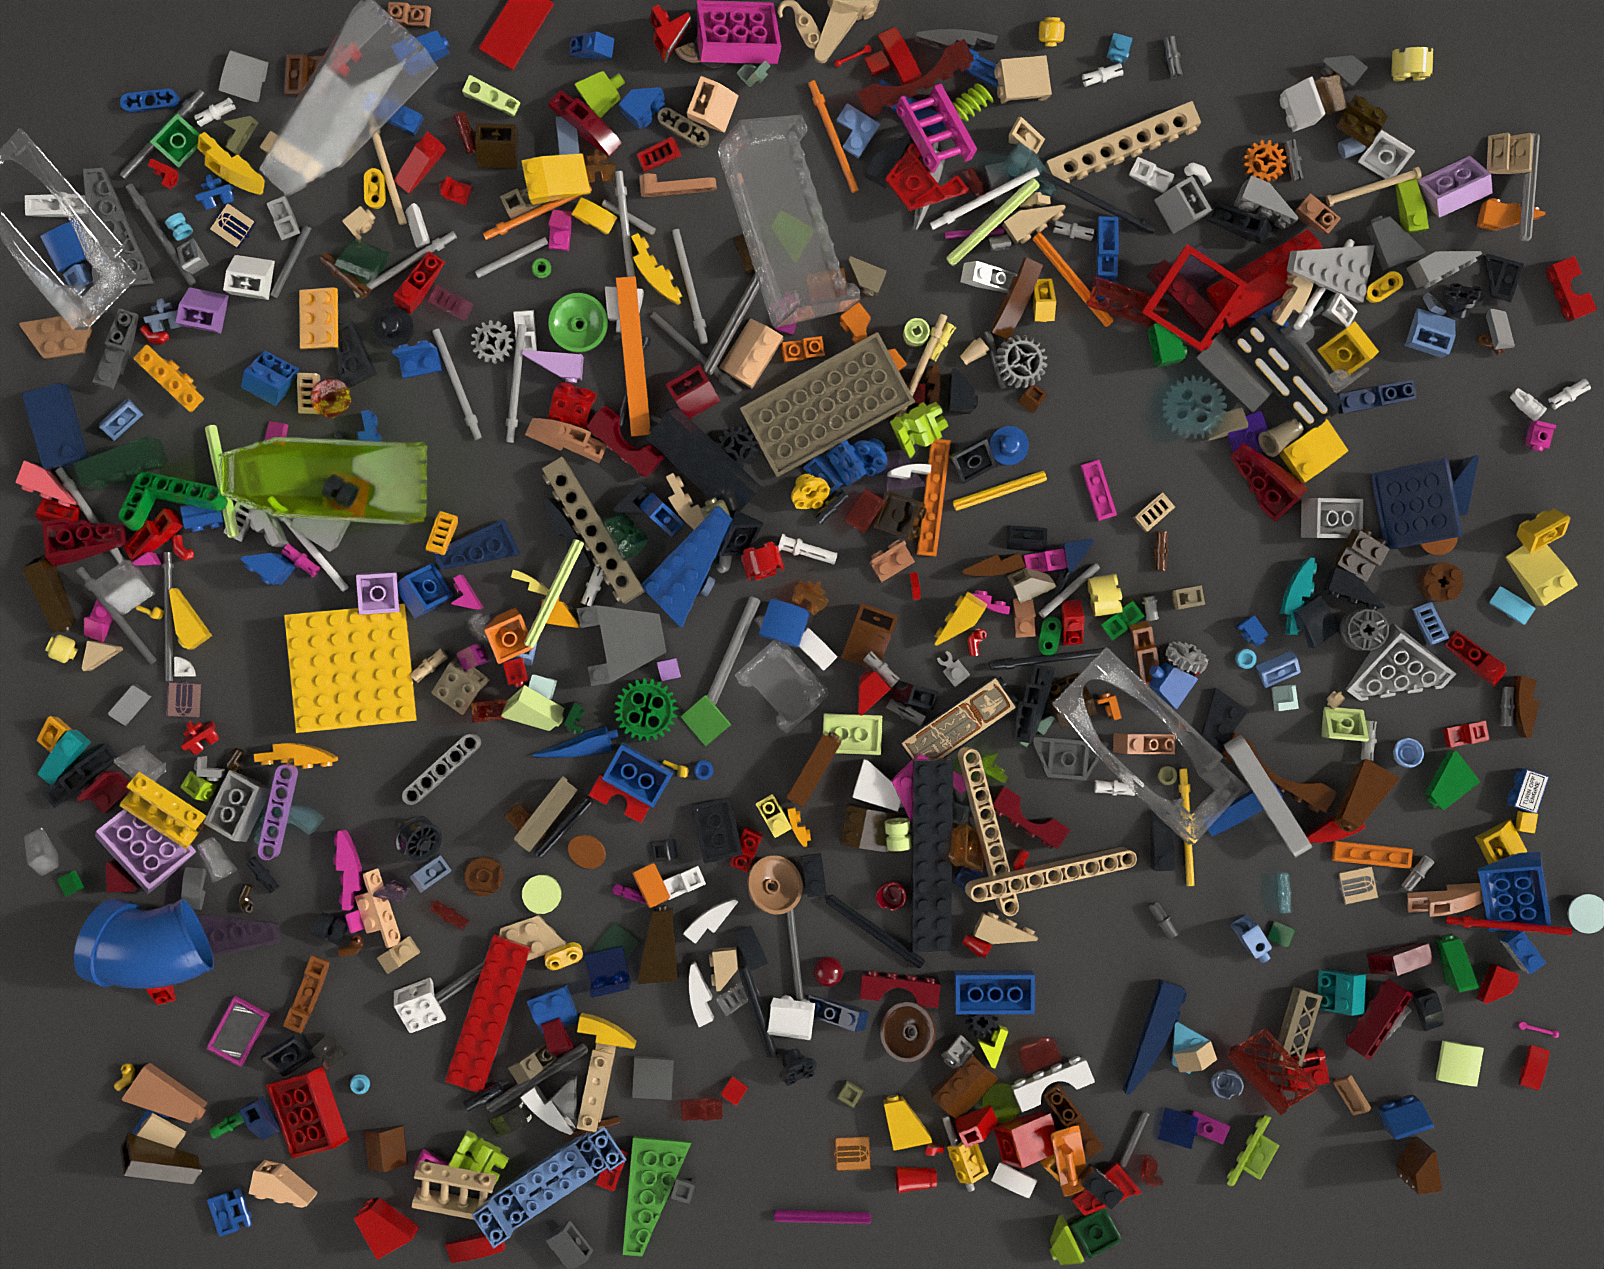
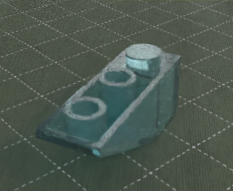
M1021 142L1010 152L1002 168L1016 178L1034 168H1037L1039 174L1042 170L1048 172L1038 155ZM1039 175L1034 177L1040 185L1035 190L1036 192L1050 196V200L1059 193L1058 186L1040 178Z

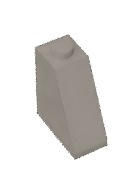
M305 506L293 513L291 517L293 521L290 527L330 552L338 547L354 515L347 512Z

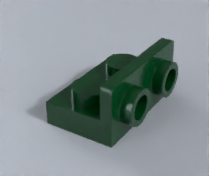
M578 701L574 703L564 723L567 726V730L574 734L583 733L586 728L576 722L581 720L585 712L582 709L584 704Z

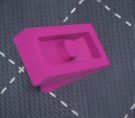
M552 211L549 221V249L569 251L572 226L571 211Z
M460 574L453 578L456 582L454 587L459 594L463 593V596L451 604L476 610L483 609L484 607L464 575Z
M98 599L90 617L84 618V635L104 642L113 617Z

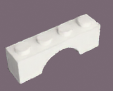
M1075 1056L1070 1058L1068 1063L1063 1065L1061 1063L1051 1066V1070L1046 1072L1038 1071L1027 1080L1025 1078L1019 1079L1014 1082L1015 1084L1011 1088L1021 1111L1024 1112L1041 1105V1095L1044 1089L1053 1082H1068L1076 1089H1080L1095 1081L1086 1059L1083 1056Z

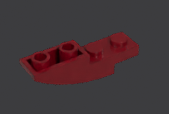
M560 90L548 103L550 109L577 128L581 137L607 157H610L621 146V141L606 123L577 97L572 99Z

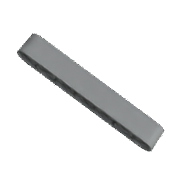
M1240 734L1224 744L1228 754L1292 855L1296 858L1312 848L1309 840L1243 736Z

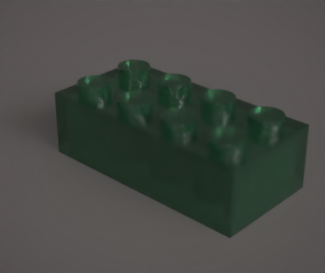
M146 436L73 463L81 486L103 490L108 488L110 483L115 482V484L126 481V477L132 475L137 477L138 474L148 469H160L163 467V464L169 461L161 440Z

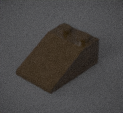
M847 804L840 844L897 854V851L887 849L886 838L889 835L885 831V821L892 818H904L905 815Z

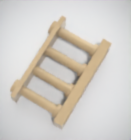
M597 1043L596 1049L592 1051L577 1129L597 1131L598 1122H601L616 1046Z
M419 1161L414 1178L422 1180L421 1188L417 1187L412 1208L474 1220L472 1214L487 1201L488 1193L493 1192L497 1175ZM430 1182L441 1183V1191L429 1190ZM449 1185L461 1187L460 1195L449 1194ZM468 1189L480 1191L479 1199L468 1197Z

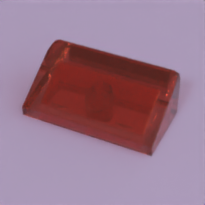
M865 489L845 518V522L860 532L865 533L885 503V500L870 490Z

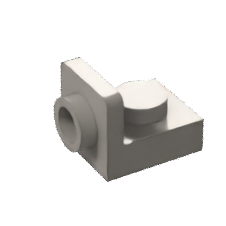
M960 1035L941 1056L948 1066L957 1068L963 1065L975 1050V1047Z

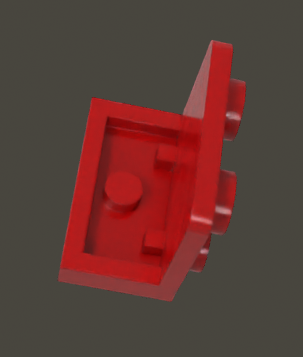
M560 382L553 393L548 419L571 424L586 430L590 410L596 401L597 393L587 388L575 387L568 382Z

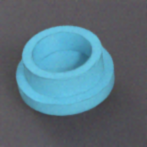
M363 1074L355 1075L350 1081V1088L356 1094H364L370 1087V1080Z

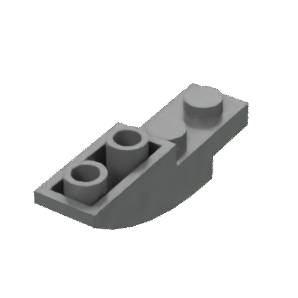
M118 309L104 343L107 347L92 381L95 385L113 390L119 375H123L136 333L138 314Z

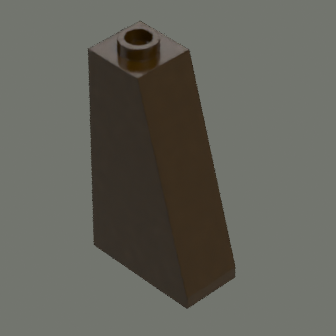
M45 555L32 559L21 569L52 632L60 630L63 633L72 629L76 618L57 567L53 566L46 559Z
M668 905L657 906V909H654L652 912L638 984L678 981L673 908H668Z
M127 1133L120 1147L124 1176L194 1184L202 1171V1165H200L197 1155L134 1134Z

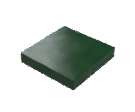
M1106 1208L1085 1216L1083 1215L1069 1223L1089 1259L1123 1241Z

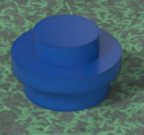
M706 760L697 762L694 767L696 777L701 780L709 779L714 771L713 765Z

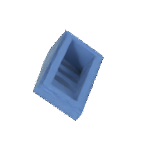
M1432 602L1412 609L1427 645H1433L1449 638ZM1429 609L1430 613L1421 616V612ZM1427 618H1433L1432 621H1429L1427 623L1424 622V620ZM1435 624L1436 628L1428 630L1427 627ZM1436 632L1439 633L1438 636L1432 638L1431 634Z

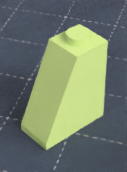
M524 685L507 700L501 716L550 731L562 723L564 708Z

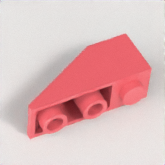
M23 462L15 482L22 485L21 489L32 493L36 490L40 492L39 496L50 500L54 497L59 499V504L68 507L70 504L78 505L70 492L64 489L63 484L52 471L45 470L42 466L32 462Z

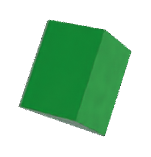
M176 112L149 141L179 168L197 150L200 133Z

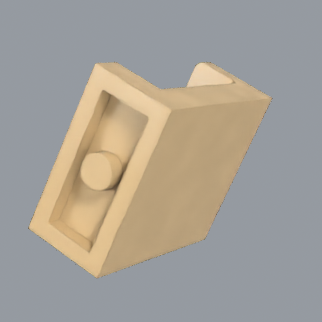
M1046 55L1001 59L994 69V75L998 79L999 85L997 87V95L1001 99V104H1005L1009 100L1038 98V101L1047 100L1052 95Z

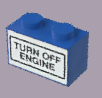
M1520 768L1514 776L1515 784L1513 790H1510L1507 797L1508 805L1537 814L1549 776Z
M1511 930L1499 939L1522 971L1531 975L1546 964V961L1523 931Z

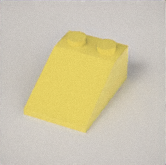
M1523 545L1505 556L1535 606H1545L1578 585L1568 568L1548 545L1531 554Z

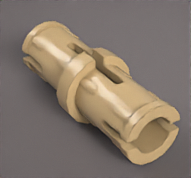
M440 648L431 657L425 658L423 663L410 673L411 677L417 683L420 682L427 674L433 673L438 665L448 659V656Z

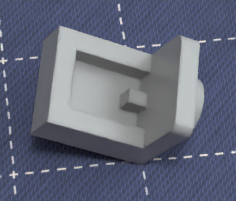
M199 756L195 761L194 770L197 772L196 777H207V781H219V778L226 776L225 768H207V756Z

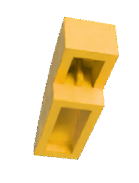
M581 1013L577 1032L597 1035L595 1043L635 1048L636 1040L619 1026L603 1018Z

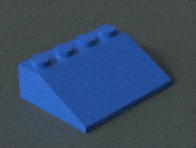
M1540 851L1517 853L1478 868L1487 920L1551 926L1550 908ZM1489 928V932L1509 931L1506 929Z

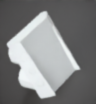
M784 995L780 999L773 998L770 1005L768 1034L810 1040L815 1003H810L808 1000L794 1001L788 995Z

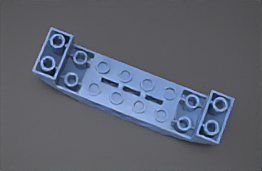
M605 1126L597 1127L596 1132L588 1131L572 1139L512 1179L485 1201L472 1214V1217L492 1247L495 1248L510 1238L516 1228L606 1168L611 1171L626 1161V1158Z

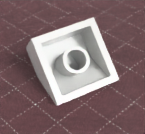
M1313 77L1307 78L1284 90L1280 95L1281 107L1286 111V121L1293 132L1315 125L1325 115Z

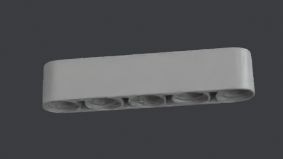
M473 733L463 736L403 791V801L409 805L420 802L480 747V737ZM469 737L475 740L473 748L468 747L466 744ZM453 751L460 753L461 758L459 761H455L452 758ZM439 764L445 765V774L438 772ZM425 777L431 779L432 784L430 787H426L423 784ZM410 790L417 793L416 800L409 798Z

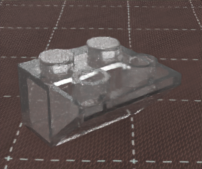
M131 560L123 561L93 582L103 598L122 615L155 594V591L140 569L133 565Z

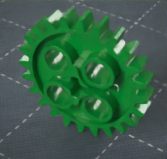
M644 678L643 684L637 679L635 682L636 686L629 683V690L622 689L625 695H618L621 702L615 703V705L620 707V709L614 711L620 714L616 721L622 720L623 722L619 727L627 728L625 734L631 731L632 739L638 735L639 741L643 739V736L646 737L647 742L650 741V736L657 740L658 733L664 737L663 730L665 729L670 732L671 729L668 725H675V722L671 719L678 717V715L673 713L674 710L678 709V707L673 706L677 699L670 698L674 693L666 692L668 686L661 688V681L655 685L654 679L648 683L647 679ZM636 693L643 694V703L638 704L634 701ZM648 693H651L649 709H652V711L647 713L645 727H642L645 713L642 707L646 706ZM655 697L663 699V706L661 708L654 706L653 700ZM632 712H637L640 715L639 722L634 723L630 720ZM651 716H656L659 719L657 727L649 724Z

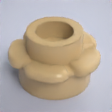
M1334 691L1326 699L1328 701L1327 706H1331L1333 709L1337 708L1345 699L1341 695L1342 692L1336 693Z

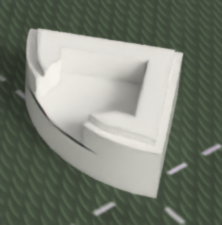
M174 657V676H196L194 667L188 660Z

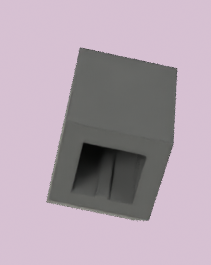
M1353 55L1325 58L1318 66L1323 75L1331 77L1336 81V85L1339 88L1347 91L1353 87L1368 68Z

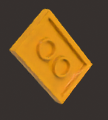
M332 287L299 290L300 349L338 348V289Z

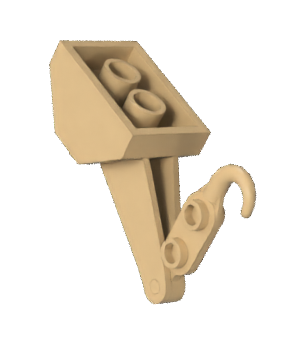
M794 0L782 1L778 7V15L780 18L783 17L782 10L786 6L793 8L795 24L807 47L815 50V60L822 64L828 60L856 20L859 21L863 18L866 20L874 15L879 0H827L830 12L822 34L818 30L812 16L804 11Z

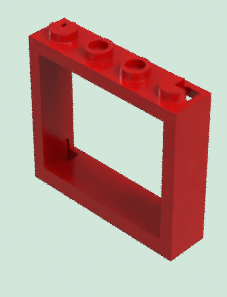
M1187 244L1141 311V314L1154 323H1159L1182 338V341L1197 351L1202 352L1203 349L1208 350L1213 342L1212 336L1215 332L1219 333L1225 323L1222 321L1226 315L1230 316L1236 308L1234 303L1238 298L1241 300L1247 291L1245 287L1248 283ZM1189 255L1237 285V288L1201 342H1198L1152 312Z

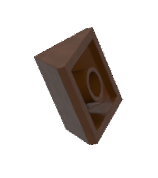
M404 1125L364 1130L369 1170L387 1172L408 1165Z

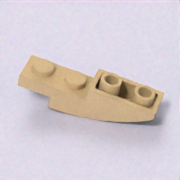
M1288 273L1286 284L1291 289L1284 293V300L1280 306L1273 310L1271 321L1275 325L1283 326L1291 312L1300 313L1309 298L1314 283Z
M672 473L666 476L675 494L668 497V499L682 519L695 530L704 520L701 512L702 508L699 505L691 508L690 505L693 502L689 494H684L681 487L684 484L679 476L675 477Z

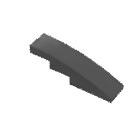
M935 29L917 32L915 42L952 53L954 46L960 47L961 44L974 50L975 44L994 49L998 36L971 30Z

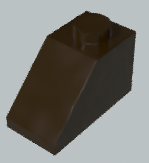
M752 232L733 237L745 275L764 269Z

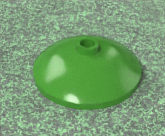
M572 293L562 297L555 303L549 315V330L553 339L559 346L571 352H586L595 348L601 343L607 332L608 318L605 309L597 299L584 293ZM578 322H583L582 328H577Z

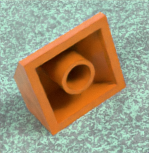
M516 608L497 615L484 628L498 664L534 649V647L531 648L524 644L528 631L521 614Z

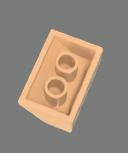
M750 318L719 369L752 389L783 341V336L768 326Z

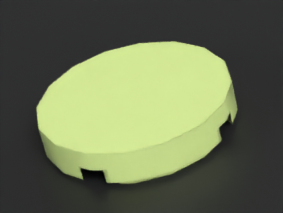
M539 874L530 878L525 883L522 890V899L530 911L537 914H545L558 906L561 900V888L553 877Z

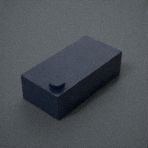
M57 383L22 393L43 469L55 471L60 467L65 468L90 461L69 386Z

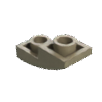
M1238 408L1204 421L1203 427L1208 441L1225 437L1229 432L1248 428V422L1243 408Z

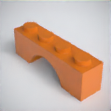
M858 302L840 316L841 322L839 324L846 333L849 331L852 334L853 338L851 339L854 344H857L868 338L866 328L871 317L860 302ZM896 349L888 350L900 372L906 367V362Z

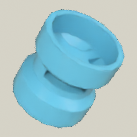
M182 213L174 214L165 221L168 229L173 231V236L177 241L187 238L193 232L191 226L186 224V219Z

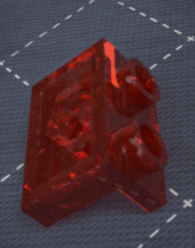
M1049 1036L1040 1038L1036 1044L1023 1045L1017 1051L1026 1075L1062 1060L1054 1038H1049Z

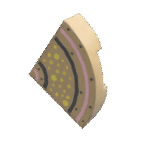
M693 42L675 49L678 57L690 63L700 62L695 55Z

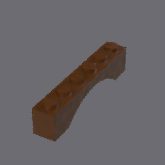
M1233 732L1227 742L1237 737L1238 734ZM1245 739L1264 771L1280 792L1285 793L1287 791L1291 793L1292 799L1299 803H1302V801L1308 803V808L1316 813H1319V811L1327 812L1338 792L1321 782H1293L1279 777L1262 762L1253 743ZM1223 746L1220 751V753L1224 754L1223 758L1229 761L1230 763L1234 764L1232 758Z

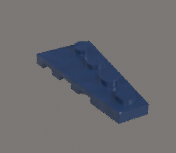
M505 519L449 544L445 555L433 552L441 570L521 555Z

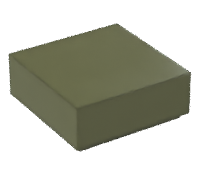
M846 1080L837 1095V1099L854 1108L864 1090Z

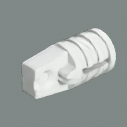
M1519 388L1510 396V399L1519 410L1523 411L1533 421L1538 420L1547 409L1534 399L1532 395L1526 394Z

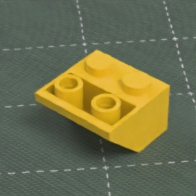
M1511 819L1475 837L1488 864L1517 853L1527 852Z

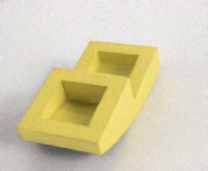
M513 570L512 578L530 582L529 591L544 595L548 594L549 590L541 582L523 572Z

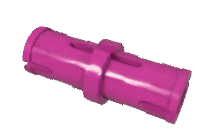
M290 544L284 547L286 550H282L281 553L293 561L297 568H302L311 577L317 574L316 571L319 572V566L311 562L306 554H301Z

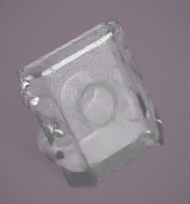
M145 745L135 747L114 759V763L133 778L138 772H141L156 782L166 772V762L162 763L145 749Z

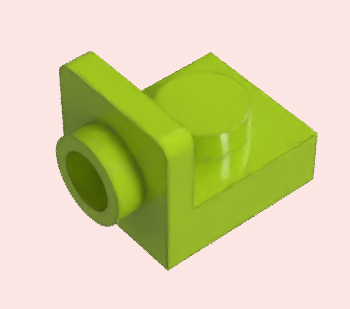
M190 771L180 788L196 800L209 801L217 785L206 781L202 777H196L197 773Z

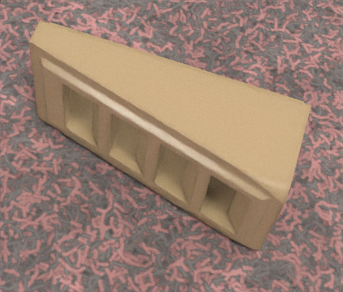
M297 373L298 413L319 414L320 375L316 373ZM305 380H313V383H305ZM304 388H313V391H304ZM304 396H313V400L304 399ZM304 404H313L314 408L304 407Z
M1162 492L1138 512L1133 519L1144 532H1148L1172 511L1175 506ZM1162 499V501L1168 506L1166 510L1158 502L1159 500ZM1155 504L1162 511L1161 514L1153 507ZM1150 509L1157 518L1153 519L1147 511ZM1145 514L1151 523L1148 524L1142 515Z

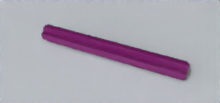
M775 1210L774 1221L870 1224L871 1214L870 1212Z

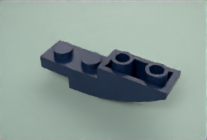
M1414 380L1338 394L1339 398L1343 401L1338 406L1339 414L1417 399Z

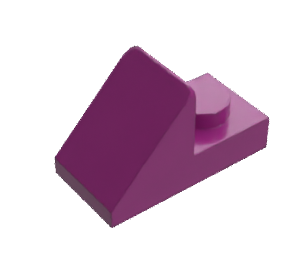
M482 644L471 645L457 653L464 671L490 662Z

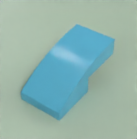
M1501 586L1489 602L1490 605L1503 611L1508 617L1524 626L1535 611L1533 606Z

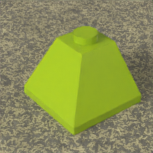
M1063 1214L1059 1215L1050 1239L1052 1248L1049 1251L1054 1261L1058 1259L1060 1265L1084 1262V1258Z

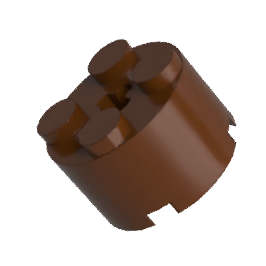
M1432 563L1422 569L1417 577L1418 590H1420L1425 599L1432 602H1446L1456 599L1463 589V573L1451 563Z

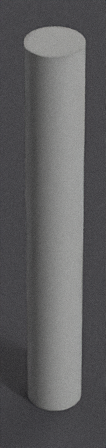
M605 199L602 207L620 217L619 207ZM628 213V222L650 235L655 233L656 228Z

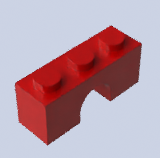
M1575 256L1546 268L1547 279L1553 285L1554 296L1560 302L1562 307L1561 313L1568 322L1597 310L1590 292L1578 295L1571 289L1572 279L1582 274Z
M601 773L589 796L605 805L608 804L613 795L619 794L624 796L627 800V808L624 814L641 823L650 806L603 780L604 774Z

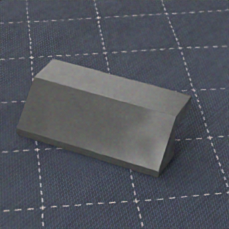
M1219 332L1208 350L1204 349L1195 359L1253 413L1273 390L1230 343L1231 340L1222 332Z

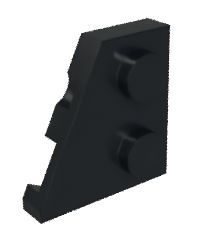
M1487 253L1485 255V264L1491 297L1511 303L1524 264Z

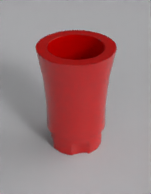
M895 1166L897 1194L936 1188V1169Z

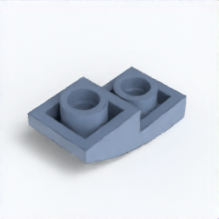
M556 117L559 155L579 154L577 128L562 117Z

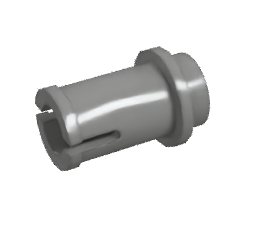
M1155 596L1143 597L1144 601H1142V604L1145 606L1146 620L1159 619L1156 605L1158 599H1155Z

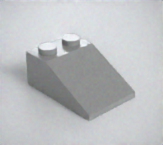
M1302 498L1301 538H1347L1352 529L1361 530L1363 528V499Z

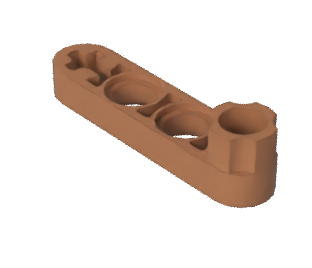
M648 173L639 176L642 197L708 192L717 189L715 178L657 182L656 174Z

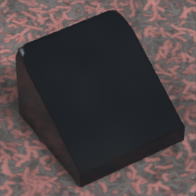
M675 839L651 843L654 862L678 858Z

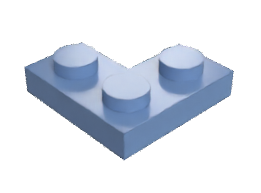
M848 103L837 118L838 123L852 131L843 145V149L859 159L880 127V124Z

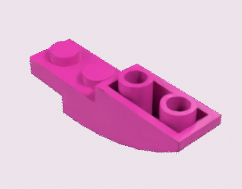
M341 829L337 831L334 837L337 853L334 854L333 864L336 865L337 871H344L340 877L343 893L340 894L339 903L342 905V910H351L355 904V891L363 889V875L356 846L347 830Z

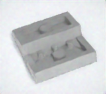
M231 50L225 62L219 91L253 102H259L262 82H265L269 62Z

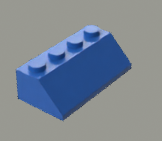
M954 970L956 1014H1035V974L1032 970Z

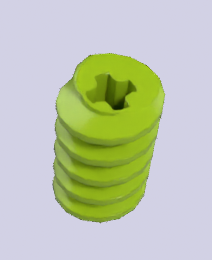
M976 83L974 89H968V94L963 93L961 95L962 99L956 98L955 103L952 102L960 119L968 122V114L974 117L973 110L981 112L980 105L986 108V100L993 103V98L982 85Z

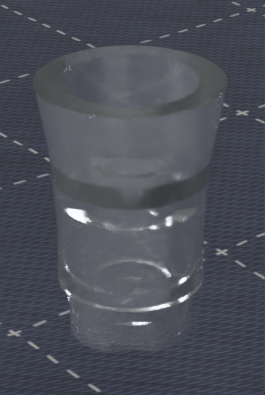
M215 837L209 838L197 845L212 883L227 877L237 870Z

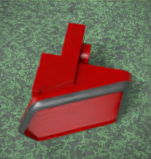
M658 4L652 8L649 21L655 29L652 41L660 53L663 62L666 63L690 28L691 16L688 12L669 22L666 10L661 9Z

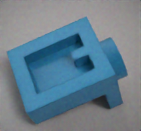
M1114 33L1106 58H1110L1114 63H1125L1133 38Z

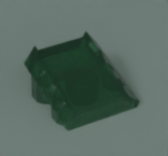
M354 239L337 259L334 266L339 267L340 271L345 274H356L358 282L367 284L370 281H374L385 267L390 252Z
M625 514L607 519L604 522L623 562L634 556L637 557L644 550L648 540L647 535L641 530L636 529L633 521Z

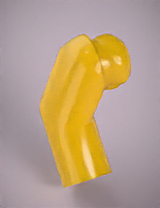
M132 1064L122 1065L123 1077L114 1083V1088L117 1091H121L134 1081L135 1068Z

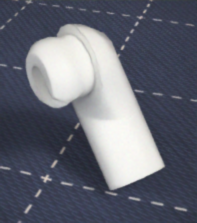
M1193 162L1185 167V174L1187 176L1197 175L1203 186L1212 182L1204 166Z

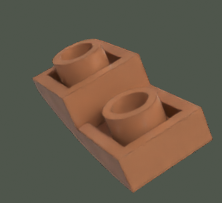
M389 2L387 22L397 25L429 28L431 8L429 6L409 5L403 2Z

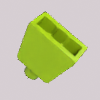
M601 71L575 83V86L588 107L601 118L620 100V95L616 89L625 84L619 73L609 79L605 72Z

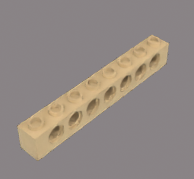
M1190 101L1046 161L1044 166L1048 173L1070 183V180L1074 178L1080 180L1087 177L1091 171L1100 172L1106 169L1108 164L1113 163L1117 165L1130 155L1132 158L1142 154L1144 149L1149 148L1153 150L1161 146V142L1166 140L1168 143L1175 141L1179 138L1178 135L1186 133V135L1192 134L1197 131L1201 121L1193 101ZM1173 120H1179L1182 127H1176L1173 124ZM1156 127L1162 128L1163 131H1164V134H1163V135L1157 134V133L1155 132V128H1156ZM1137 135H1143L1146 142H1139ZM1120 142L1126 143L1127 146H1128V149H1127V150H1122V149L1119 147V143H1120ZM1107 150L1110 156L1103 157L1100 151ZM1082 158H1090L1092 164H1084ZM1064 165H1071L1074 171H1065Z

